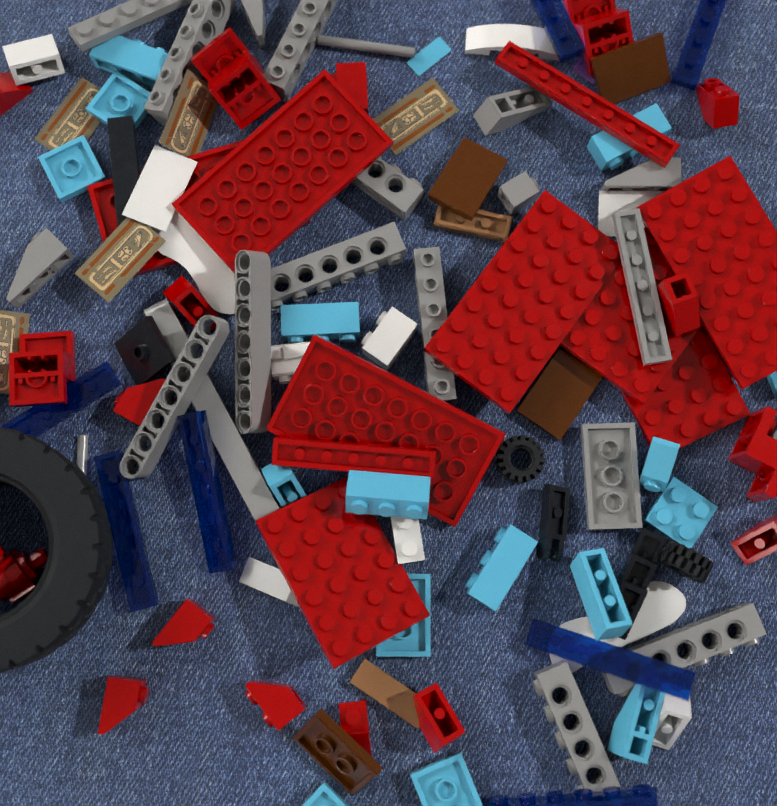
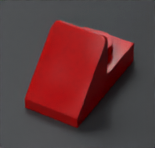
M366 699L339 702L341 728L372 756Z

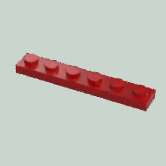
M286 437L273 438L272 465L347 472L349 470L427 476L430 479H434L436 450Z

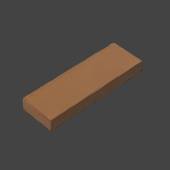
M438 204L433 227L505 243L509 237L513 217L479 209L471 222Z
M365 658L353 675L350 683L418 729L419 721L413 696L417 693Z

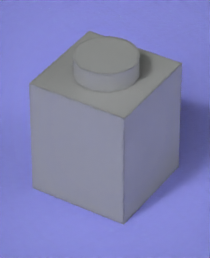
M526 171L501 185L497 197L508 213L513 215L536 201L539 194V186L533 177H529Z

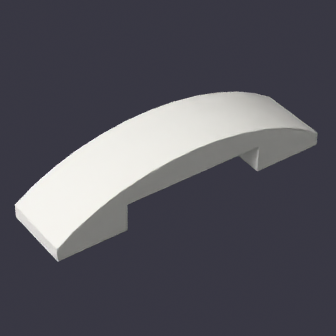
M519 24L480 25L467 28L465 53L489 55L490 50L502 51L508 41H511L529 53L538 54L539 59L559 61L563 59L564 36L551 30Z

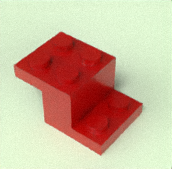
M563 0L571 47L583 50L587 75H594L590 58L634 42L629 10L616 8L615 0Z
M231 27L191 57L192 63L207 79L210 93L241 130L281 100L279 94L264 77L261 65Z
M73 331L20 334V352L9 353V406L27 407L67 404V384L76 383L75 333Z
M769 406L748 415L728 458V461L756 474L746 495V498L753 502L777 497V440L768 436L776 425L774 418L777 410Z

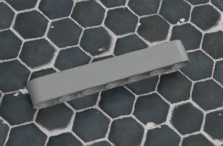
M241 250L235 257V422L237 430L242 434L267 432L266 428L271 420V262L269 255L265 252Z
M205 315L197 322L121 459L119 469L125 478H145L152 473L228 337L230 329L225 319ZM215 322L217 328L214 334H211L210 327ZM202 346L203 355L199 358L197 355L198 348ZM189 369L190 378L186 381L185 372ZM174 392H176L177 394V401L175 404L172 401V396ZM163 415L164 425L161 427L159 419ZM149 438L152 442L150 449L147 447V440ZM136 461L139 464V469L137 472L134 468V464Z

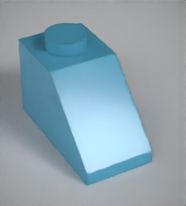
M653 436L639 485H643L645 489L652 492H665L680 444Z
M271 463L261 469L270 489L282 508L307 496L290 466H278Z

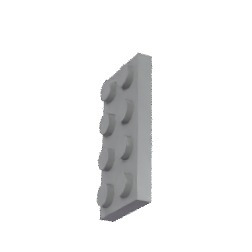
M635 422L582 424L581 441L587 530L642 528Z

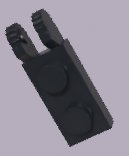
M543 484L539 529L540 539L536 545L538 559L545 560L549 558L551 561L558 562L562 558L564 541H566L569 488Z

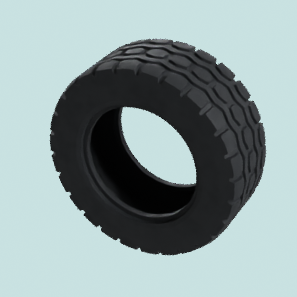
M0 427V486L19 488L32 499L45 520L49 537L48 560L38 585L18 607L0 616V673L29 665L52 654L59 647L70 641L78 633L81 626L83 627L96 610L97 603L103 597L108 584L107 578L111 573L113 534L112 528L109 525V515L103 500L99 496V492L77 465L40 439L13 429Z

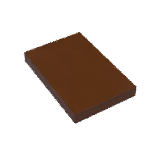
M661 32L590 58L597 93L613 104L671 82L663 33Z
M464 137L429 191L427 198L472 222L506 167L508 159Z
M559 348L516 413L560 441L602 379V376Z
M322 708L293 736V740L351 796L355 795L375 778L383 768Z

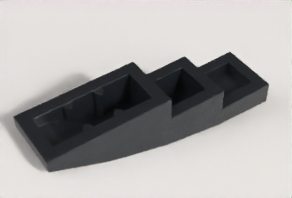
M643 526L640 528L617 581L632 625L648 593L647 588L657 569V561L668 540L667 537ZM631 627L619 638L626 640Z

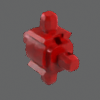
M0 545V599L5 601L9 598L12 604L23 598L22 601H25L38 585L41 572L39 568L47 564L48 553L43 548L36 550L31 555L26 551L19 554L18 550L14 548L5 554L6 550Z

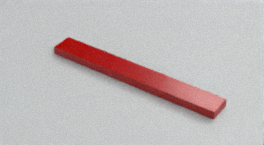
M508 41L495 59L497 66L664 168L680 147L679 143L511 41Z

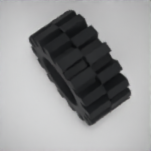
M515 435L504 441L499 447L496 454V465H498V471L503 474L504 479H509L512 483L523 484L535 479L543 470V464L546 459L543 456L545 452L544 449L541 450V444L539 442L536 443L533 437L530 436L528 438L525 435ZM521 449L529 454L530 464L527 468L517 469L511 464L510 456L513 451Z
M668 541L659 559L670 570H674L676 573L683 575V577L700 584L705 583L714 566L709 558L702 556L703 554L695 552L694 549L687 548L685 545L675 541Z

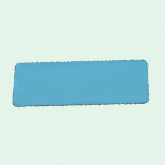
M438 37L417 53L414 58L407 61V64L420 76L448 54L451 48L441 37Z

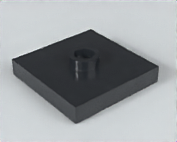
M152 316L144 317L114 343L135 385L152 381L176 361Z

